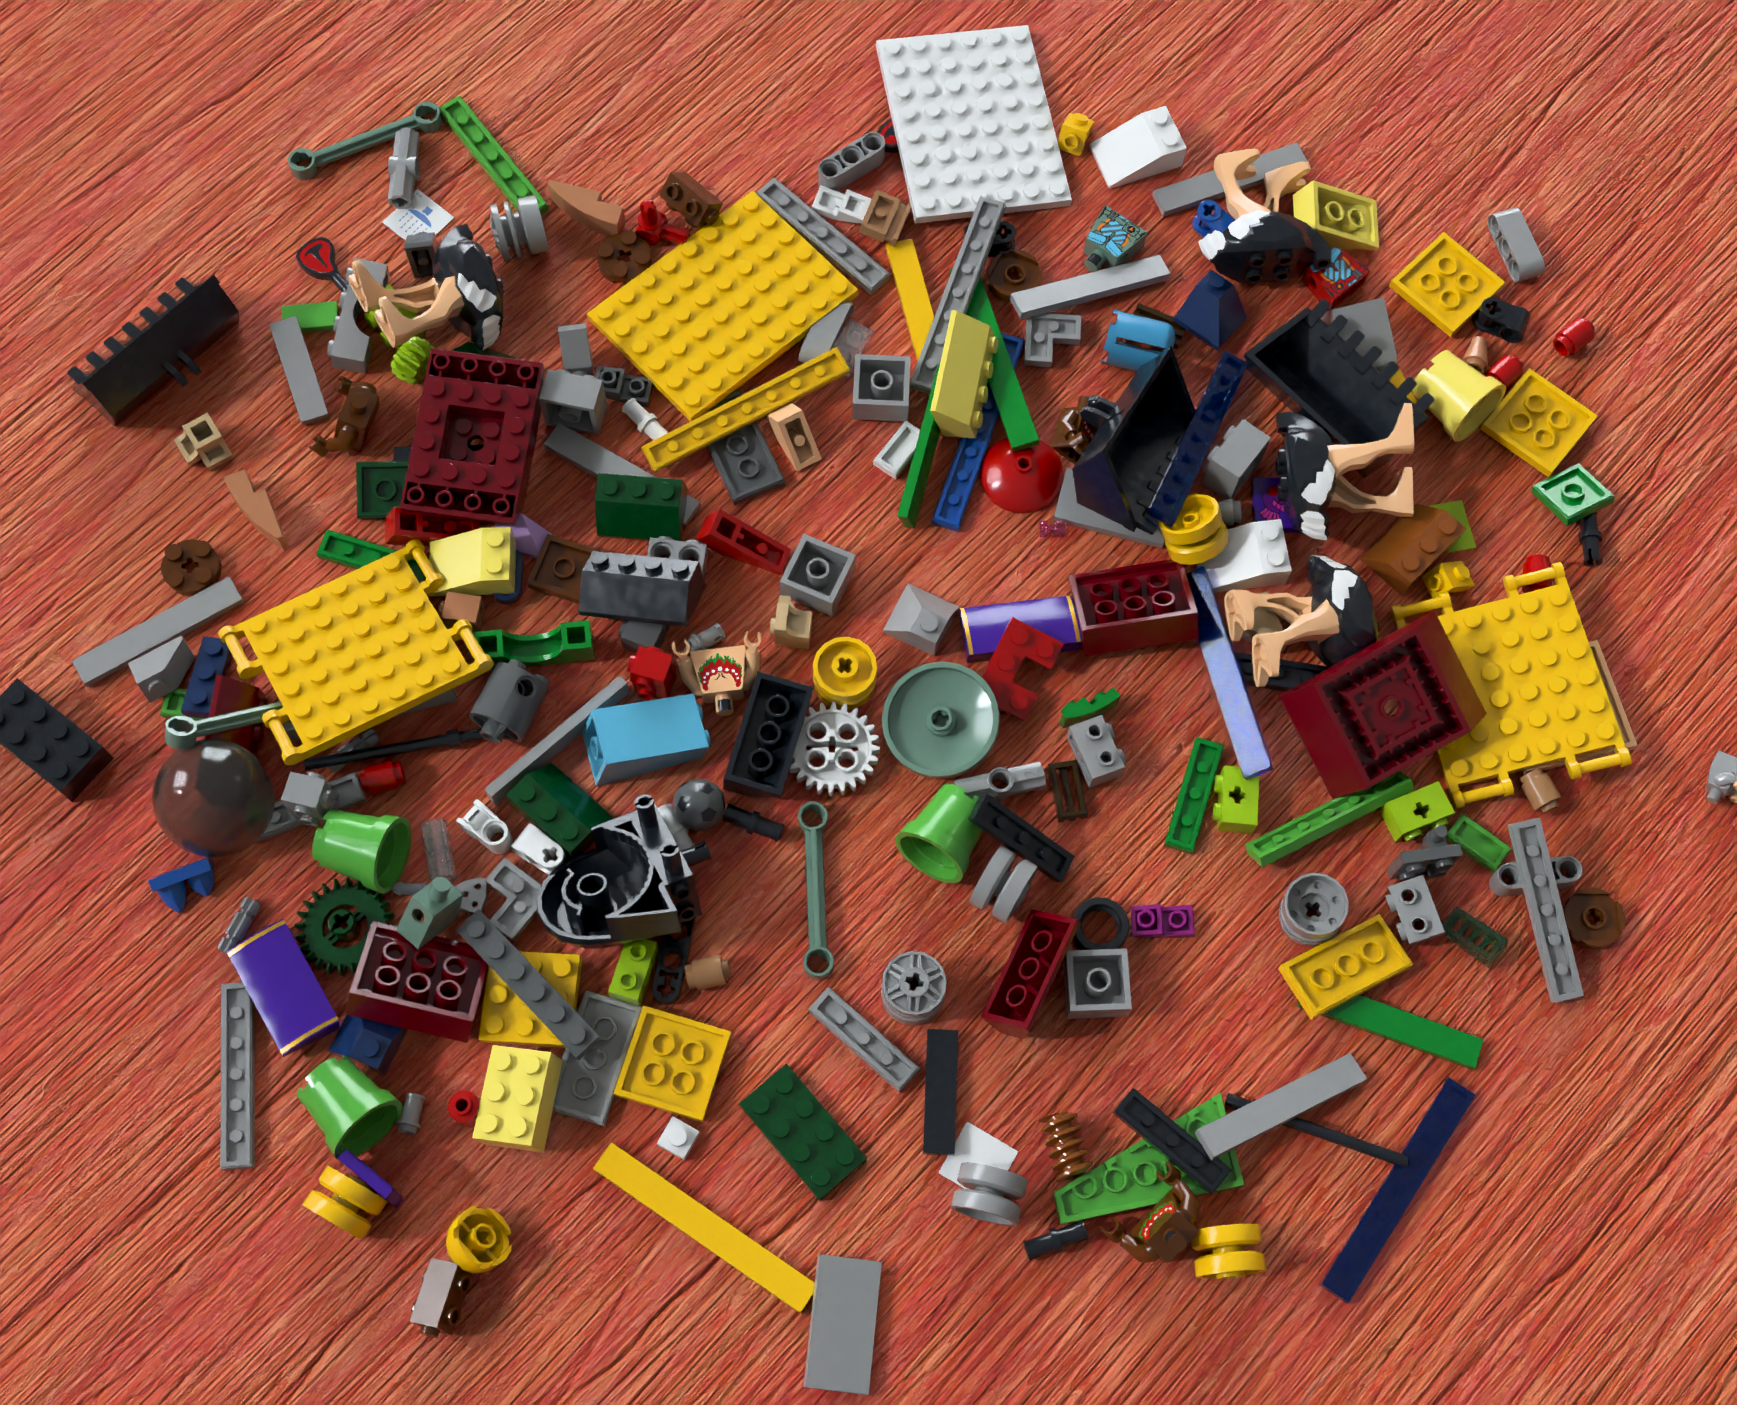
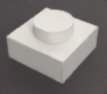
M672 1116L657 1145L685 1161L700 1131Z

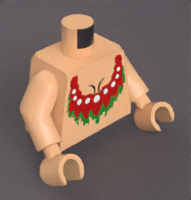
M747 631L744 636L745 645L690 651V645L684 639L686 647L683 651L679 652L676 650L674 641L671 645L674 654L679 656L677 664L684 684L694 695L701 696L703 703H715L716 714L719 716H727L734 713L733 700L744 698V692L751 689L757 671H760V650L757 649L762 640L760 632H758V641L751 643L748 640Z

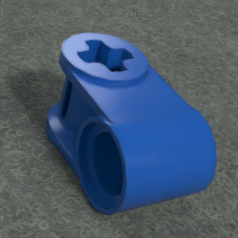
M1205 200L1198 206L1197 215L1193 219L1192 226L1204 238L1215 230L1224 232L1235 219L1226 213L1215 201Z

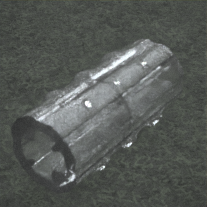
M433 819L420 824L421 839L423 840L424 854L427 862L426 868L428 869L430 882L436 877L447 878L450 882L454 881L457 877L446 820Z

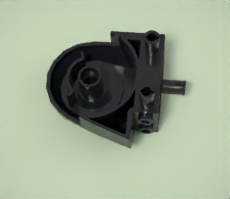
M647 794L640 795L634 801L636 811L591 827L596 846L595 849L577 855L561 864L543 881L537 896L539 918L547 932L559 941L585 949H603L681 932L680 923L690 921L702 915L694 876L689 867L712 859L706 842L703 841L700 844L680 851L678 844L675 842L654 803L653 797Z

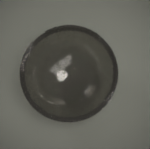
M221 739L198 740L188 749L176 750L159 769L152 790V805L155 818L164 834L175 845L189 853L209 858L237 854L258 841L270 824L275 805L274 789L270 776H267L263 767L257 761L258 759L244 747Z

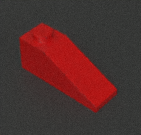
M394 507L385 517V544L406 546L409 541L416 539L420 540L424 546H430L432 541L478 529V520L400 510V507Z
M721 509L706 516L696 539L702 544H707L708 548L721 555L778 575L782 574L791 551L790 548Z

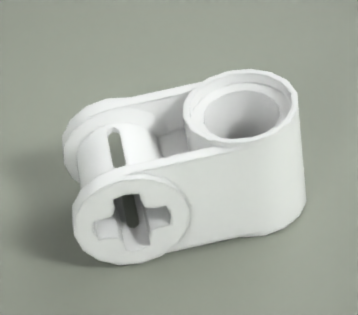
M476 799L473 802L474 806L463 818H458L456 823L468 835L477 839L495 854L506 853L510 850V846L513 843V837L508 827L487 806ZM495 833H504V836L499 841H491Z
M531 823L526 826L510 846L518 856L528 863H532L548 876L555 868L568 861L562 847Z

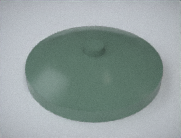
M951 662L928 663L906 673L889 692L882 714L884 737L897 760L916 774L937 779L956 777L977 767L991 752L998 737L1000 727L998 704L986 681L973 670Z

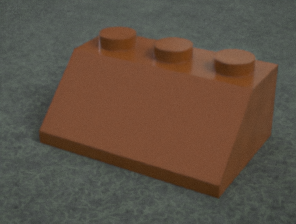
M1415 504L1413 517H1402L1360 560L1401 596H1404L1459 541L1467 528L1443 509Z

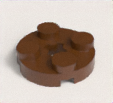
M631 230L610 236L599 245L597 251L599 269L602 275L613 283L618 281L626 285L649 268L652 262L651 249L648 243ZM622 255H629L630 261L627 263L624 260H618Z
M1011 250V253L998 254L989 265L988 288L1002 300L1011 302L1012 293L1041 285L1042 271H1040L1038 261L1034 256L1025 251ZM1015 272H1018L1020 279L1012 280L1008 274L1013 275Z
M195 539L184 540L168 546L161 563L163 579L170 588L183 596H193L205 590L215 580L216 582L218 581L222 570L221 560L211 545L206 541ZM194 562V564H198V567L193 569V573H188L187 569H185L189 563Z
M1586 888L1566 900L1563 912L1570 941L1573 944H1579L1588 949L1605 948L1617 940L1624 930L1625 914L1623 908L1618 901L1615 902L1609 897V893L1597 888ZM1590 911L1594 913L1595 917L1600 918V922H1597L1595 926L1587 921L1586 916L1589 915Z

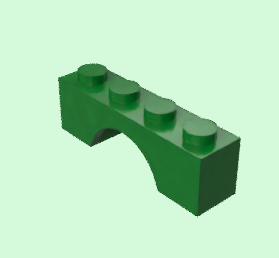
M590 620L560 623L554 630L537 635H516L502 629L473 632L484 653L491 657L494 666L498 662L509 663L510 659L520 661L526 667L595 660L594 637Z

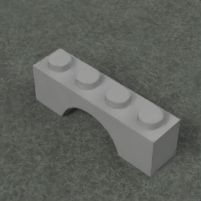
M358 258L354 259V261L360 260L375 281L382 287L388 285L390 278L388 264ZM348 267L346 273V284H348L347 291H342L340 296V308H342L340 316L335 317L333 330L336 332L334 341H329L327 356L331 357L333 368L366 374L372 346L370 337L361 332L356 326L357 317L363 308L349 283L348 276L354 274L353 268Z

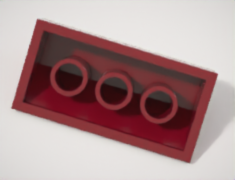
M216 675L208 718L268 705L269 701L259 687L223 675ZM262 723L205 735L195 788L211 806L247 809L248 799H252L254 794V783L251 782L253 771H257L259 765L258 743H262L264 737Z
M1031 909L981 1018L1002 1034L1024 1039L1032 1029L1080 921L1075 918Z

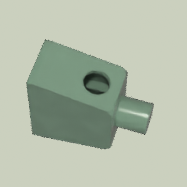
M436 877L430 884L412 896L396 931L417 949L421 948L458 920L463 898L462 893L447 878Z

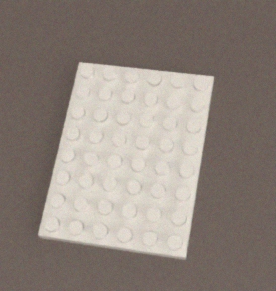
M1028 25L877 40V55L915 224L972 217L980 196L1006 202L1004 213L1071 205L1072 198Z

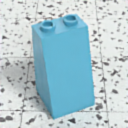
M694 694L593 709L582 731L595 785L601 786L703 758L710 746V735L703 728L701 721L703 719L702 707L700 703H696Z

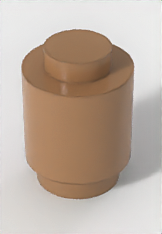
M1538 768L1520 778L1523 784L1521 789L1535 812L1541 810L1545 814L1559 806L1557 801L1562 797L1548 773H1544L1541 768Z
M721 955L692 960V964L685 965L689 989L697 988V990L726 985V978L731 977L728 959L722 960Z

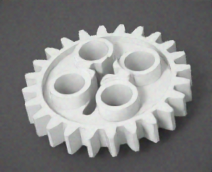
M832 702L830 709L827 710L824 704L820 703V711L818 712L809 707V717L805 716L791 762L793 764L790 766V773L799 772L796 777L798 783L805 779L807 780V790L816 785L817 794L819 795L824 788L828 789L829 796H832L834 789L837 788L841 795H844L846 786L856 791V781L865 784L866 778L864 774L873 775L874 769L870 765L878 764V758L874 755L880 754V747L874 744L879 741V736L871 735L874 732V724L865 726L867 723L866 715L859 719L857 718V708L849 713L847 712V704H844L841 710H837L835 702ZM820 730L826 735L821 739H815L810 734L813 731ZM844 731H850L855 736L850 740H845L840 737V734ZM830 745L835 746V752H829ZM810 746L812 749L807 750L806 747ZM813 758H821L825 763L820 767H814L809 762ZM842 759H850L854 764L849 768H844L840 766L839 762Z

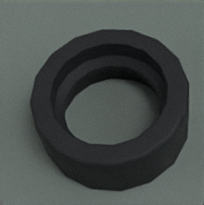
M1095 897L1086 900L1077 908L1073 918L1080 921L1073 937V942L1079 950L1120 949L1129 933V920L1125 910L1117 902L1109 898ZM1096 910L1109 913L1117 924L1115 938L1103 945L1090 942L1082 931V922L1085 916Z

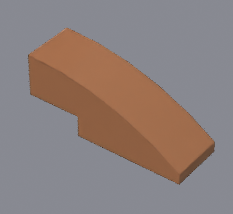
M554 180L548 181L551 200L572 219L591 230L609 237L622 233L625 225L623 207L602 202L601 192Z
M245 469L223 477L237 505L257 531L283 550L288 549L289 545L266 490L262 489L256 492Z

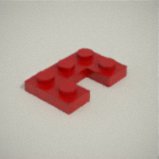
M1011 617L981 676L991 688L1000 710L1022 721L1026 720L1038 695L1012 681L1025 657L1049 670L1052 669L1064 643Z

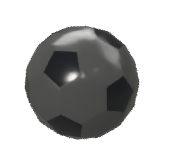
M691 779L683 783L674 795V816L681 825L689 830H709L715 827L723 817L725 812L724 794L710 780Z

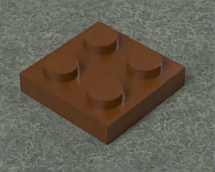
M547 534L526 583L527 587L579 604L582 570L592 551L600 550Z

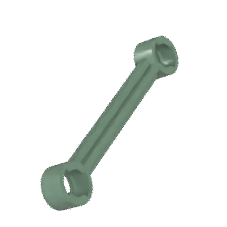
M422 102L415 107L413 115L314 152L305 148L296 149L289 155L288 164L292 174L297 179H311L317 174L318 167L395 138L396 131L401 130V128H411L414 131L419 129L423 133L436 132L442 125L440 110L432 102ZM428 113L436 115L431 121L430 119L425 120L421 118V116ZM301 160L312 161L306 168L296 165Z
M281 702L197 721L187 716H174L165 723V743L174 749H188L196 743V737L262 723V716L265 712L273 709L279 710L283 706Z
M812 801L805 803L798 812L799 827L805 832L809 950L804 955L803 966L808 977L814 980H823L830 976L834 967L833 955L827 949L822 835L828 823V813L821 803ZM808 810H813V812L821 816L823 821L819 826L809 827L801 819L803 814ZM818 954V957H823L827 961L829 967L822 973H814L811 971L810 966L807 965L808 959L812 955Z

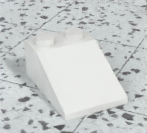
M1166 106L1139 114L1089 145L1109 189L1181 167L1187 149Z
M1281 519L1251 522L1228 529L1229 539L1224 550L1213 559L1196 564L1202 594L1230 591L1232 589L1239 590L1284 585L1292 572Z

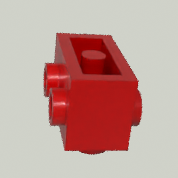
M639 646L636 655L632 654L629 659L627 671L630 672V682L633 684L634 692L640 698L650 701L654 700V698L670 697L677 677L673 655L664 653L662 649L655 646H648V648Z

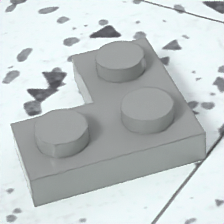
M1043 313L1026 318L1024 365L1051 367L1053 343L1079 345L1081 339V316Z
M504 857L485 882L507 899L490 921L502 934L514 942L538 913L537 896L541 884Z

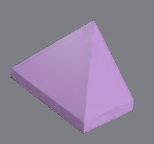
M522 513L515 525L496 523L495 527H511L516 539V550L520 554L535 559L539 555L547 534L552 535Z

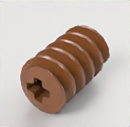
M1060 1112L1038 1120L1042 1123H1048L1041 1129L1042 1134L1052 1135L1045 1140L1046 1146L1055 1147L1049 1152V1158L1059 1159L1052 1165L1054 1171H1062L1056 1177V1182L1082 1176L1086 1173L1085 1170L1093 1165L1092 1162L1082 1161V1157L1088 1154L1089 1150L1078 1148V1145L1085 1141V1137H1075L1074 1133L1082 1128L1081 1125H1071V1121L1078 1116L1077 1113Z

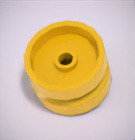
M1194 494L1179 498L1173 504L1165 507L1167 513L1164 519L1158 518V526L1165 539L1168 554L1173 561L1179 564L1193 565L1213 559L1228 544L1229 535L1222 520L1219 504L1215 498L1208 495Z
M838 637L824 643L816 652L813 662L814 690L820 700L829 707H831L832 702H835L836 709L841 710L842 706L847 704V710H852L864 705L873 695L877 681L876 657L870 647L861 640L851 637Z
M327 1165L318 1180L322 1186L334 1193L329 1198L318 1190H311L302 1205L363 1241L371 1228V1224L356 1213L360 1208L372 1216H378L387 1201L370 1191L372 1189L370 1186L348 1173L344 1175Z
M1231 1224L1199 1229L1198 1234L1191 1240L1192 1249L1198 1252H1213V1254L1200 1256L1194 1261L1196 1278L1234 1279L1267 1271L1263 1253L1259 1251H1243L1245 1248L1255 1247L1262 1242L1260 1225Z

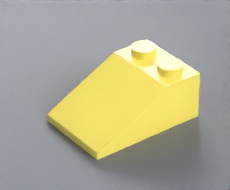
M1314 180L1293 194L1294 217L1307 223L1317 231L1330 248L1338 247L1347 250H1377L1379 248L1376 200Z
M511 527L479 528L430 542L429 561L436 573H440L445 582L433 593L428 594L429 597L446 596L447 591L469 595L515 593L516 539Z

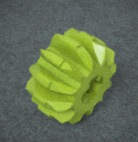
M413 336L401 347H398L397 353L393 355L394 360L391 362L392 373L403 382L405 381L413 385L417 384L419 380L424 379L430 350L435 348L425 339Z

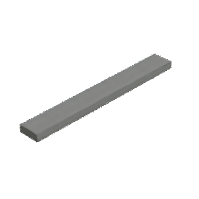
M980 196L910 380V389L927 394L931 393L937 367L941 362L951 311H959L966 315L1005 212L1006 202Z

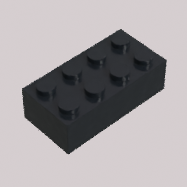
M18 678L0 695V744L71 802L79 796L113 759L112 755L102 745Z

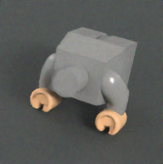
M1718 750L1707 777L1705 791L1709 792L1706 797L1708 802L1717 804L1720 797L1725 799L1726 796H1729L1730 801L1737 803V757Z

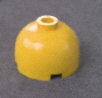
M477 1206L468 1208L455 1218L447 1230L446 1249L448 1256L453 1263L458 1264L464 1271L475 1274L490 1271L505 1261L511 1252L512 1244L509 1246L508 1236L511 1235L510 1227L499 1213L489 1207L485 1209L476 1208Z

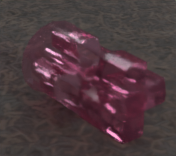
M1056 520L1052 525H1049L1048 521H1040L1038 524L1040 537H1047L1049 532H1052L1054 537H1066V520Z

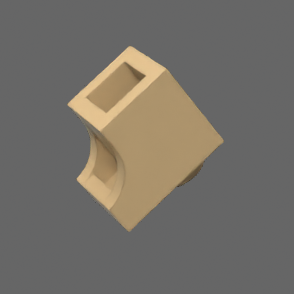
M208 412L183 425V433L174 439L189 466L203 460L210 471L234 458Z
M779 595L776 618H771L770 635L775 636V646L809 649L812 612L802 611L794 607L791 602V596Z

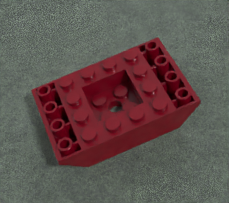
M431 348L400 510L515 525L524 508L540 420L541 405L539 396L543 386V363ZM475 439L484 441L483 448L478 451L469 449L470 443Z
M1435 611L1429 612L1279 695L1283 706L1333 799L1370 788L1471 732L1487 714ZM1390 699H1394L1398 704V710L1395 714L1388 716L1384 711L1385 703Z

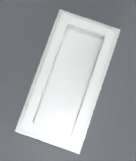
M905 421L875 457L873 465L896 480L913 459L920 429Z

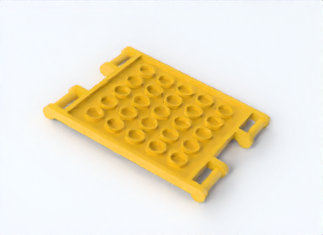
M411 540L406 544V547L242 623L235 626L227 625L219 630L218 635L221 641L227 644L238 665L236 669L242 679H249L265 672L283 706L279 710L273 709L265 712L262 720L265 726L271 729L282 750L281 757L286 765L297 764L491 670L494 666L491 657L484 653L473 635V627L467 619H461L452 628L447 630L427 597L428 594L433 593L445 581L440 573H436L424 553L425 547L420 540ZM415 558L426 577V580L419 583L407 561ZM246 636L258 659L254 661L248 660L238 641L239 639ZM463 639L475 659L474 663L467 664L455 641ZM291 721L303 745L299 747L293 746L282 725L283 723Z
M1561 562L1551 564L1550 568L1516 577L1513 575L1504 576L1503 584L1508 596L1505 599L1454 612L1449 593L1444 592L1438 594L1436 598L1402 607L1400 604L1390 607L1396 630L1408 625L1405 623L1404 617L1439 608L1442 609L1443 615L1437 617L1487 713L1471 732L1436 750L1455 809L1463 808L1467 803L1502 794L1504 797L1514 795L1513 784L1508 774L1564 760L1568 774L1573 780L1581 778L1582 774L1616 765L1624 767L1632 764L1630 753L1622 738ZM1553 578L1556 583L1554 586L1520 595L1517 591L1519 587ZM1609 748H1614L1616 753L1578 763L1575 758ZM1495 777L1499 781L1498 784L1463 793L1459 790L1460 786Z

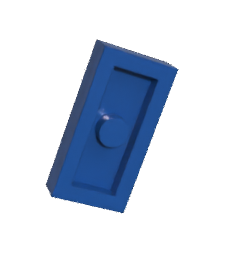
M209 856L155 876L148 881L152 892L157 890L162 901L168 907L178 913H182L186 902V889L183 880H187L195 892L207 897L214 886V873L212 869L215 868L212 857Z

